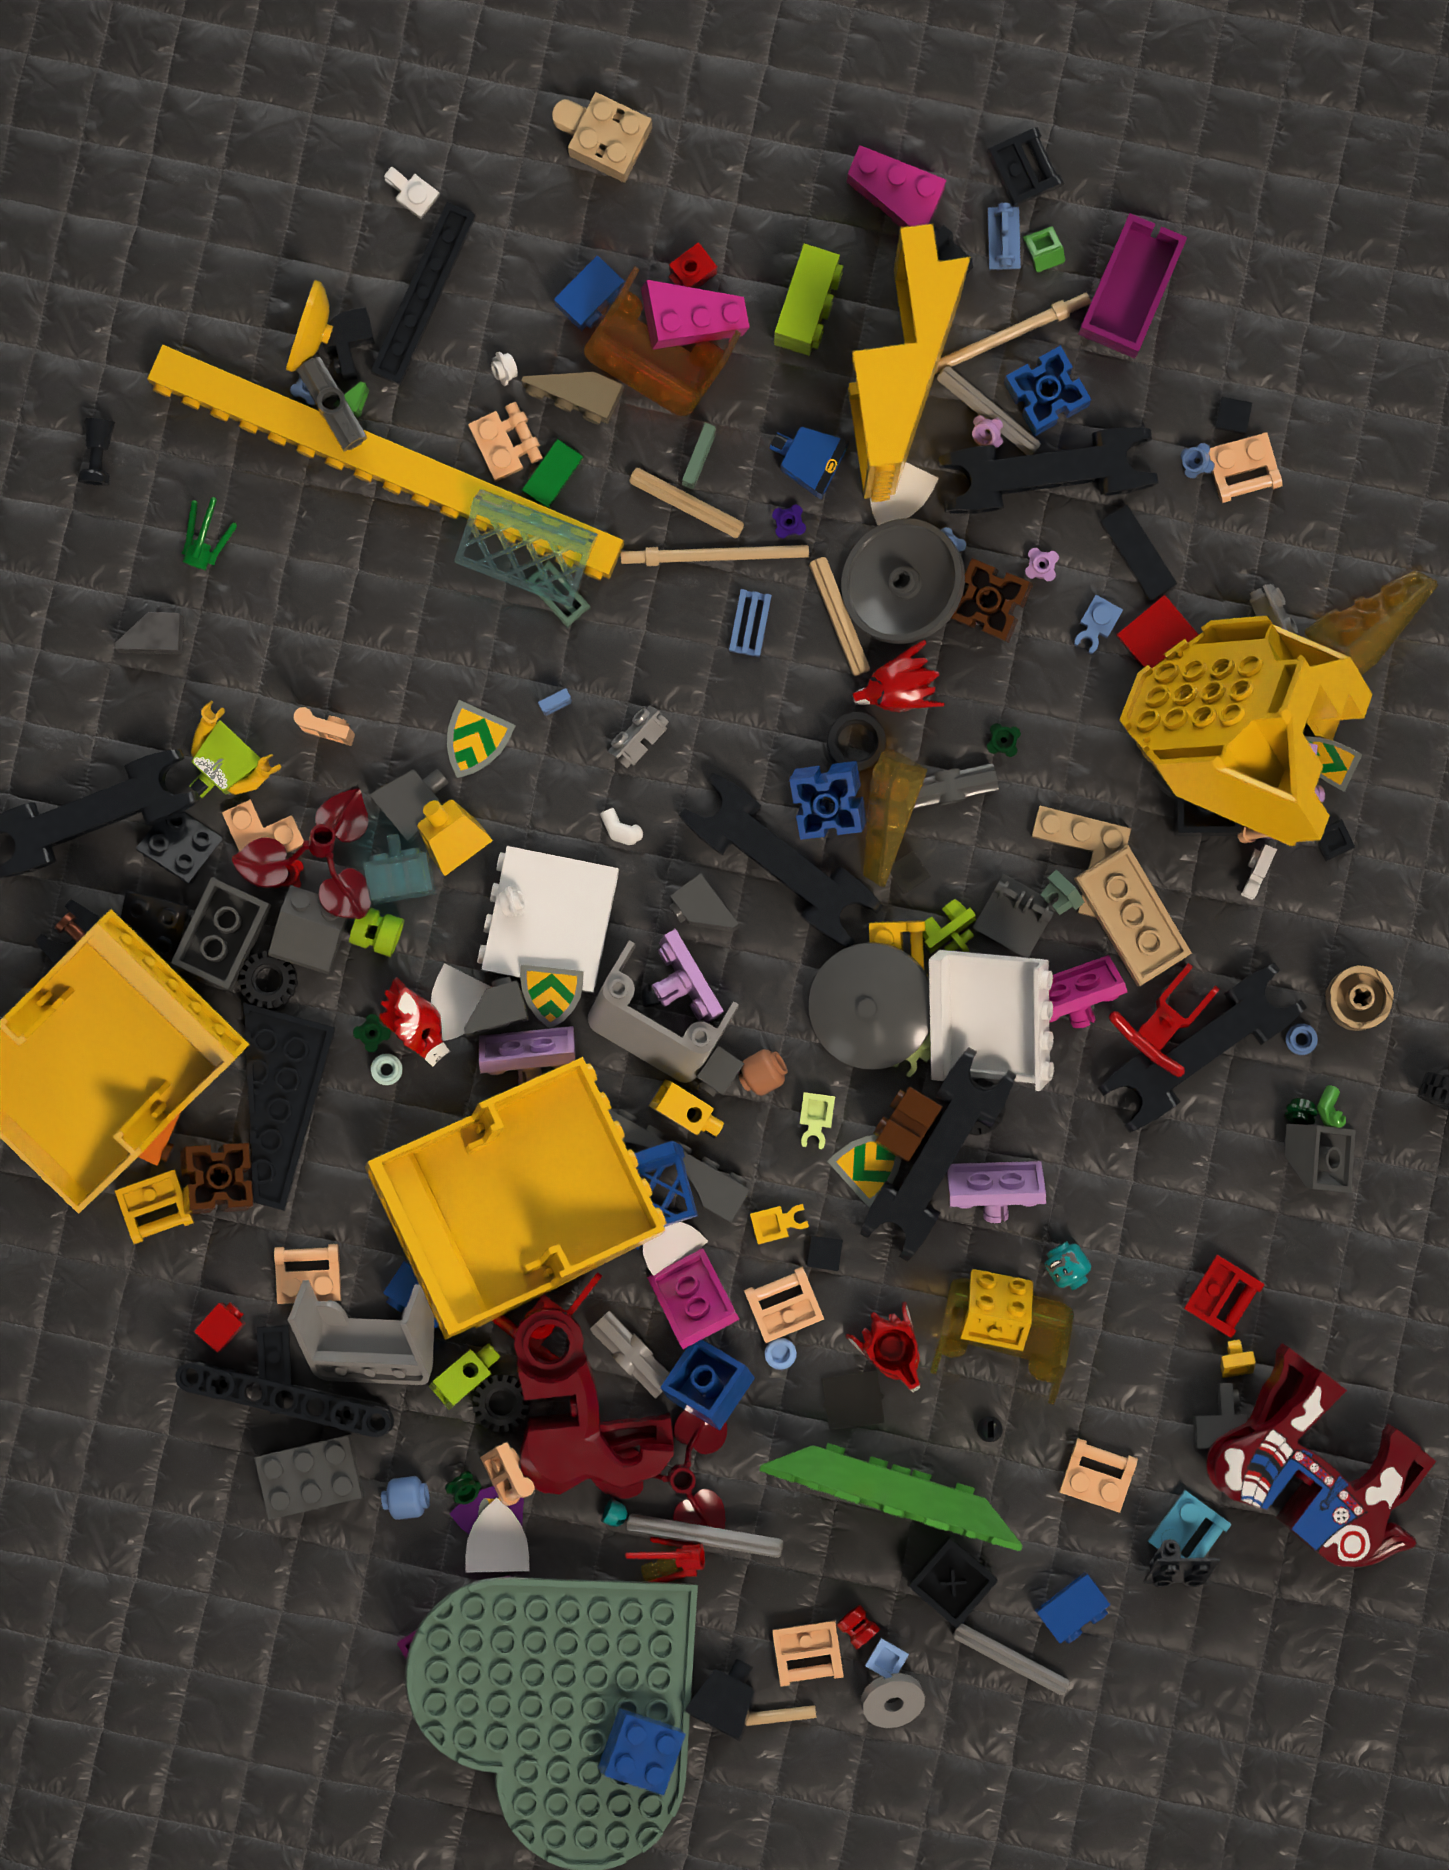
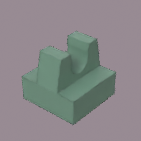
M1057 869L1047 877L1050 883L1040 895L1047 904L1054 898H1058L1052 907L1059 915L1071 907L1077 910L1085 903L1076 887Z

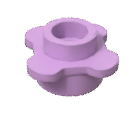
M982 415L975 417L973 420L975 427L972 431L974 441L979 446L994 445L996 448L1001 446L1003 443V439L1000 437V429L1003 427L1002 421L998 418L993 420L985 419Z
M1032 548L1028 553L1030 562L1029 566L1025 569L1026 576L1030 579L1035 577L1045 579L1047 582L1054 580L1056 577L1054 571L1055 563L1059 560L1058 554L1055 551L1047 553L1041 552L1038 548ZM1040 562L1045 563V566L1043 568L1039 566Z

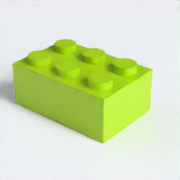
M804 243L775 329L774 345L810 356L812 348H819L824 332V325L820 323L822 318L826 320L829 318L834 295L830 293L832 289L838 290L843 275L844 266L839 265V254Z

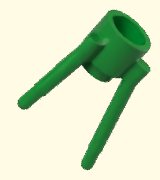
M215 497L210 499L197 540H193L198 503L196 500L191 502L186 541L181 553L185 555L183 563L205 571L208 564L214 566L217 556L237 528V524L232 523L213 551L210 552L211 546L205 544L204 540L217 501Z

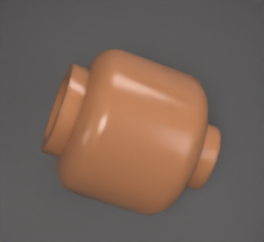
M762 1049L742 1061L744 1065L741 1068L742 1074L739 1075V1080L746 1091L752 1090L755 1094L763 1096L783 1085L785 1074L788 1073V1070L778 1052Z

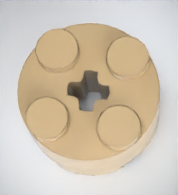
M1368 966L1350 967L1337 974L1331 980L1325 994L1326 1007L1332 1019L1345 1029L1354 1031L1366 1030L1382 1023L1389 1015L1393 1004V988L1388 978L1374 968ZM1355 990L1358 994H1365L1366 998L1363 999L1364 1006L1361 1003H1354Z

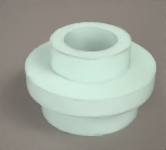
M381 1054L372 1062L371 1074L379 1084L392 1085L402 1075V1064L392 1054ZM384 1064H391L393 1067L392 1073L388 1076L383 1075L381 1072V1067Z

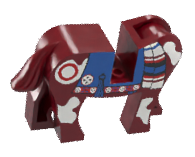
M1281 1343L1276 1350L1273 1371L1261 1388L1250 1418L1246 1423L1221 1435L1210 1447L1206 1467L1211 1483L1235 1501L1267 1510L1293 1475L1303 1482L1276 1518L1309 1548L1337 1566H1369L1381 1562L1398 1552L1414 1548L1416 1546L1415 1537L1400 1525L1393 1522L1387 1523L1391 1511L1409 1499L1436 1463V1460L1421 1450L1420 1446L1398 1429L1387 1424L1382 1431L1380 1448L1372 1466L1362 1477L1347 1482L1325 1460L1298 1443V1440L1347 1390L1323 1371L1311 1365L1291 1348Z

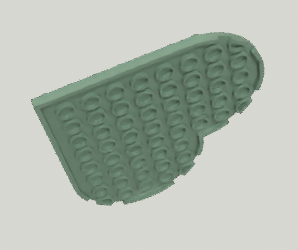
M514 1577L489 1578L467 1584L447 1595L434 1606L418 1627L409 1648L405 1668L406 1694L416 1723L428 1740L440 1752L457 1763L484 1772H495L496 1795L504 1819L520 1842L547 1862L571 1870H604L623 1865L627 1860L651 1848L663 1836V1831L669 1825L671 1819L676 1816L682 1801L686 1782L690 1714L686 1713L685 1709L691 1702L698 1585L695 1583ZM619 1708L678 1727L686 1734L665 1795L606 1777L597 1769Z

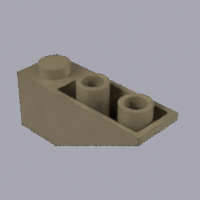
M596 372L523 376L521 380L522 386L527 388L525 392L530 396L540 400L544 396L555 401L554 405L567 412H571L572 409L584 413L582 417L585 420L597 425L601 421L606 424L609 423L623 392V384Z

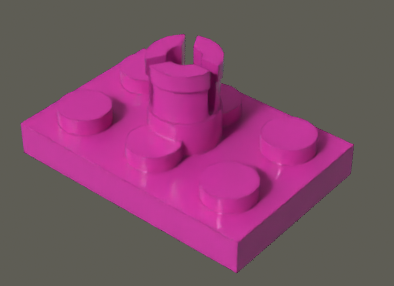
M1109 955L1053 975L1052 986L1049 990V1001L1053 1003V1014L1049 1023L1056 1021L1063 1015L1069 1014V1020L1073 1028L1087 1027L1090 1025V1022L1094 1023L1095 1021L1091 1005L1103 1001H1113L1119 995L1128 993L1125 982Z
M703 1248L664 1268L656 1275L647 1277L682 1349L739 1320Z

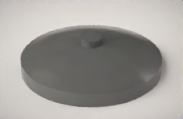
M896 519L873 528L853 547L842 573V597L853 621L872 637L888 643H912L934 634L953 616L963 595L965 570L957 547L939 528L917 519Z
M875 942L860 943L847 947L824 963L812 983L809 995V1016L813 1030L821 1044L830 1054L850 1066L861 1069H882L894 1066L914 1054L929 1035V978L914 958L897 947Z

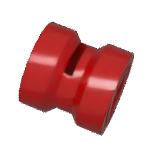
M860 1604L848 1612L836 1624L842 1632L847 1633L851 1637L850 1642L856 1650L880 1631L878 1625L874 1621H869L866 1617V1611Z

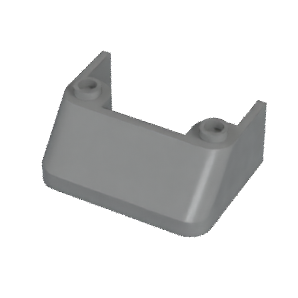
M629 940L589 1011V1026L597 1034L682 1083L691 1082L697 1078V1075L706 1064L738 1010L739 1004L733 1001L718 1028L706 1022H696L689 1026L683 1037H680L628 1006L634 996L635 987L631 978L621 971L636 947L635 943Z
M309 1280L302 1281L288 1321L315 1376L326 1381L424 1385L429 1381L433 1370L434 1315L421 1285H414L408 1305L403 1311L402 1320L348 1318L346 1311L339 1303L331 1300L318 1301Z

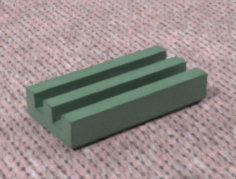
M708 423L704 424L683 476L682 486L690 489L695 488L716 436L715 426Z
M549 560L526 580L530 588L567 628L575 620H578L585 611L587 612L591 608ZM547 570L580 604L577 610L545 576L544 573ZM539 578L572 615L567 618L535 581Z

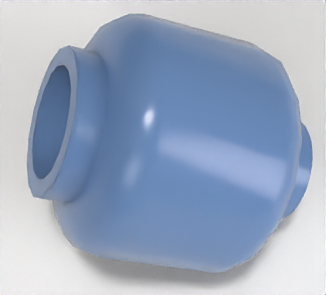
M417 1476L393 1478L388 1482L387 1490L381 1492L382 1507L384 1510H389L390 1515L396 1520L418 1518L430 1505L428 1486L426 1483H422Z

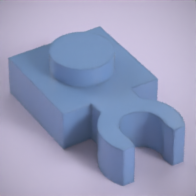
M1095 595L1080 622L1087 629L1076 636L1074 645L1077 647L1082 639H1089L1092 642V646L1088 653L1092 655L1099 645L1098 635L1100 634L1108 638L1123 609Z

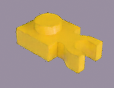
M803 1204L794 1206L789 1212L784 1214L782 1213L781 1206L751 1213L750 1217L757 1243L762 1244L789 1237L787 1228L790 1227L796 1229L808 1228V1221L797 1223L794 1220V1214L797 1211L804 1210Z

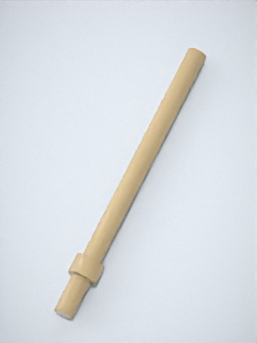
M1085 292L1066 302L1060 300L1051 304V308L940 358L935 374L940 373L946 366L953 367L1056 319L1059 322L1070 317V313L1091 304L1089 295Z
M809 545L658 550V547H646V551H621V564L646 563V566H659V563L809 558Z

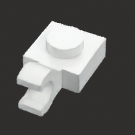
M391 166L384 175V180L400 192L396 197V201L420 219H422L440 195L436 189L416 174L408 181L399 171Z

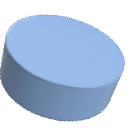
M786 1338L775 1339L767 1344L765 1359L775 1369H787L796 1359V1348Z

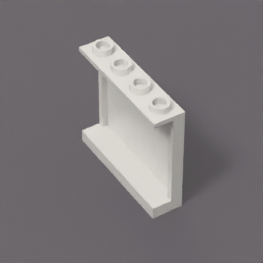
M507 846L506 853L500 852L496 871H501L499 884L494 883L492 887L490 901L495 902L493 915L487 914L484 932L489 933L487 945H481L477 963L482 964L481 970L483 972H493L520 978L521 964L584 971L582 992L594 994L619 868ZM508 886H516L517 890H520L524 896L525 909H523V916L513 917L512 915L506 917L501 909L499 894L505 891V888Z
M939 950L929 959L931 1080L944 1081L950 1069L968 1047L977 1051L970 1068L971 1077L1000 1080L1010 1070L1017 1074L1015 1081L1035 1083V1091H1040L1052 1080L1054 1065L1053 1062H1050V1050L1053 1046V1033L1049 1032V1020H1051L1053 1014V1003L1049 1001V990L1052 986L1053 974L1052 971H1049L1048 960Z

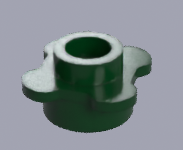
M999 723L993 724L990 728L992 734L991 741L987 744L988 752L991 754H996L997 752L1004 753L1007 757L1015 756L1018 751L1016 742L1021 735L1020 730L1015 726L1009 728L1002 727ZM1005 737L1007 742L1002 743L1001 738Z
M370 1014L361 1026L354 1028L353 1036L365 1044V1049L368 1052H375L383 1040L390 1038L391 1031L389 1028L383 1027L377 1015ZM370 1030L375 1031L374 1036L369 1035Z
M1295 1098L1286 1106L1288 1112H1285L1284 1117L1294 1124L1308 1125L1315 1123L1316 1119L1314 1116H1317L1318 1112L1315 1110L1316 1106L1313 1102L1307 1099Z
M466 1471L454 1478L452 1482H449L445 1486V1491L447 1494L454 1496L453 1500L455 1503L468 1504L477 1498L481 1484L473 1479L471 1472Z

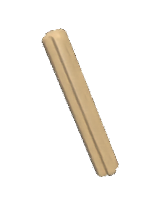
M636 468L630 476L629 481L632 485L734 538H738L744 528L742 521L640 468Z
M825 557L817 558L810 562V569L851 672L854 676L862 675L870 670L869 664L829 563Z

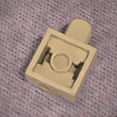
M595 92L588 108L564 99L556 104L552 113L555 127L573 136L568 146L570 157L624 183L652 130L651 118Z

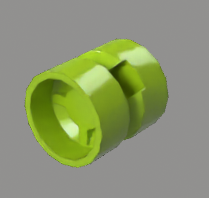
M370 907L364 918L355 919L349 943L365 949L371 945L374 952L391 958L398 944L404 919L391 914H386L382 917L379 910ZM372 925L378 926L375 935L370 933Z

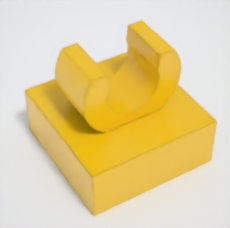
M1241 1340L1228 1341V1355L1221 1357L1222 1377L1227 1378L1254 1373L1256 1362L1253 1351L1243 1352Z

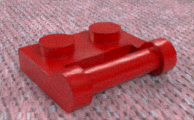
M1215 1255L1183 1309L1232 1339L1237 1331L1234 1328L1257 1292L1260 1293L1265 1284L1221 1256ZM1240 1280L1246 1286L1223 1322L1216 1317Z

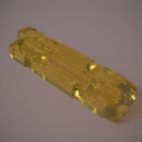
M658 1559L657 1563L653 1564L652 1561L641 1566L643 1578L647 1582L657 1579L659 1575L663 1577L683 1570L682 1567L677 1568L675 1559Z

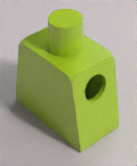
M490 1344L485 1345L476 1354L470 1349L433 1380L429 1387L446 1408L450 1410L490 1376L491 1372L488 1368L500 1359V1356ZM467 1366L471 1367L475 1372L471 1378L466 1377L463 1373Z

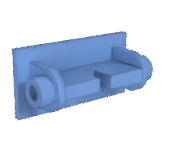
M1000 203L998 207H988L989 270L1021 269L1019 207H1011L1010 203Z

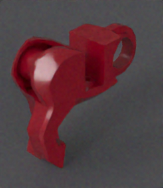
M542 1308L531 1312L521 1320L515 1332L514 1348L518 1357L517 1368L524 1400L569 1395L571 1397V1413L528 1418L520 1449V1465L523 1476L532 1480L536 1490L549 1494H562L586 1479L598 1480L610 1486L624 1489L659 1475L674 1456L670 1412L639 1419L626 1418L601 1422L596 1383L591 1365L583 1348L584 1337L580 1325L570 1314L556 1308ZM545 1324L556 1325L562 1328L569 1338V1347L566 1353L559 1359L552 1361L536 1357L529 1346V1338L536 1328ZM640 1445V1452L635 1457L623 1459L616 1454L617 1451Z

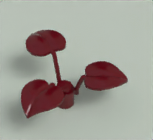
M358 788L344 791L325 801L316 812V826L310 832L309 841H303V845L289 859H286V849L279 841L272 838H259L248 843L240 852L232 856V863L235 869L244 879L256 886L265 888L275 887L286 881L288 876L286 866L293 864L309 849L314 856L327 858L329 872L332 877L323 881L320 885L318 898L321 906L328 913L337 917L364 918L371 905L369 884L366 878L353 868H347L337 875L333 861L334 855L332 853L335 838L341 842H353L360 839L367 831L368 813L363 802L361 790Z
M684 1409L675 1421L674 1436L680 1443L688 1445L685 1452V1462L683 1465L679 1464L670 1468L667 1475L659 1474L652 1478L668 1482L676 1492L685 1493L688 1498L676 1505L673 1521L725 1529V1509L722 1500L714 1491L707 1488L697 1491L693 1496L691 1490L695 1486L696 1478L689 1468L691 1466V1452L693 1448L700 1454H711L723 1446L727 1437V1422H725L721 1430H718ZM630 1447L617 1451L616 1454L626 1459L635 1457L639 1452ZM591 1479L600 1490L616 1498H632L643 1490V1481L627 1488L619 1489Z

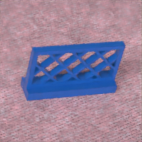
M669 1141L634 1153L639 1165L636 1168L639 1176L643 1175L651 1179L649 1183L651 1190H654L657 1183L670 1190L662 1206L653 1203L655 1208L659 1207L663 1215L666 1213L670 1216L665 1218L666 1225L664 1227L698 1216L683 1162L685 1155L682 1145ZM675 1165L678 1176L671 1187L660 1181L659 1178L666 1167ZM656 1171L655 1174H654V1176H651V1175L648 1174V1173H651V1172ZM680 1184H681V1188H682L683 1193L678 1190ZM675 1194L684 1197L688 1211L675 1215L667 1210Z

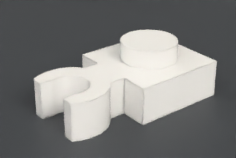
M1265 844L1260 851L1254 850L1248 863L1252 870L1241 893L1242 896L1251 900L1255 899L1277 849Z

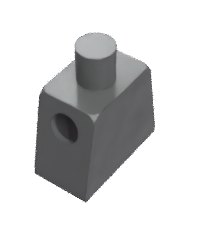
M413 769L374 791L370 796L410 844L420 834L417 825L426 817L423 813L424 806L433 800L443 805L435 794L449 782L438 769L434 770L423 780Z

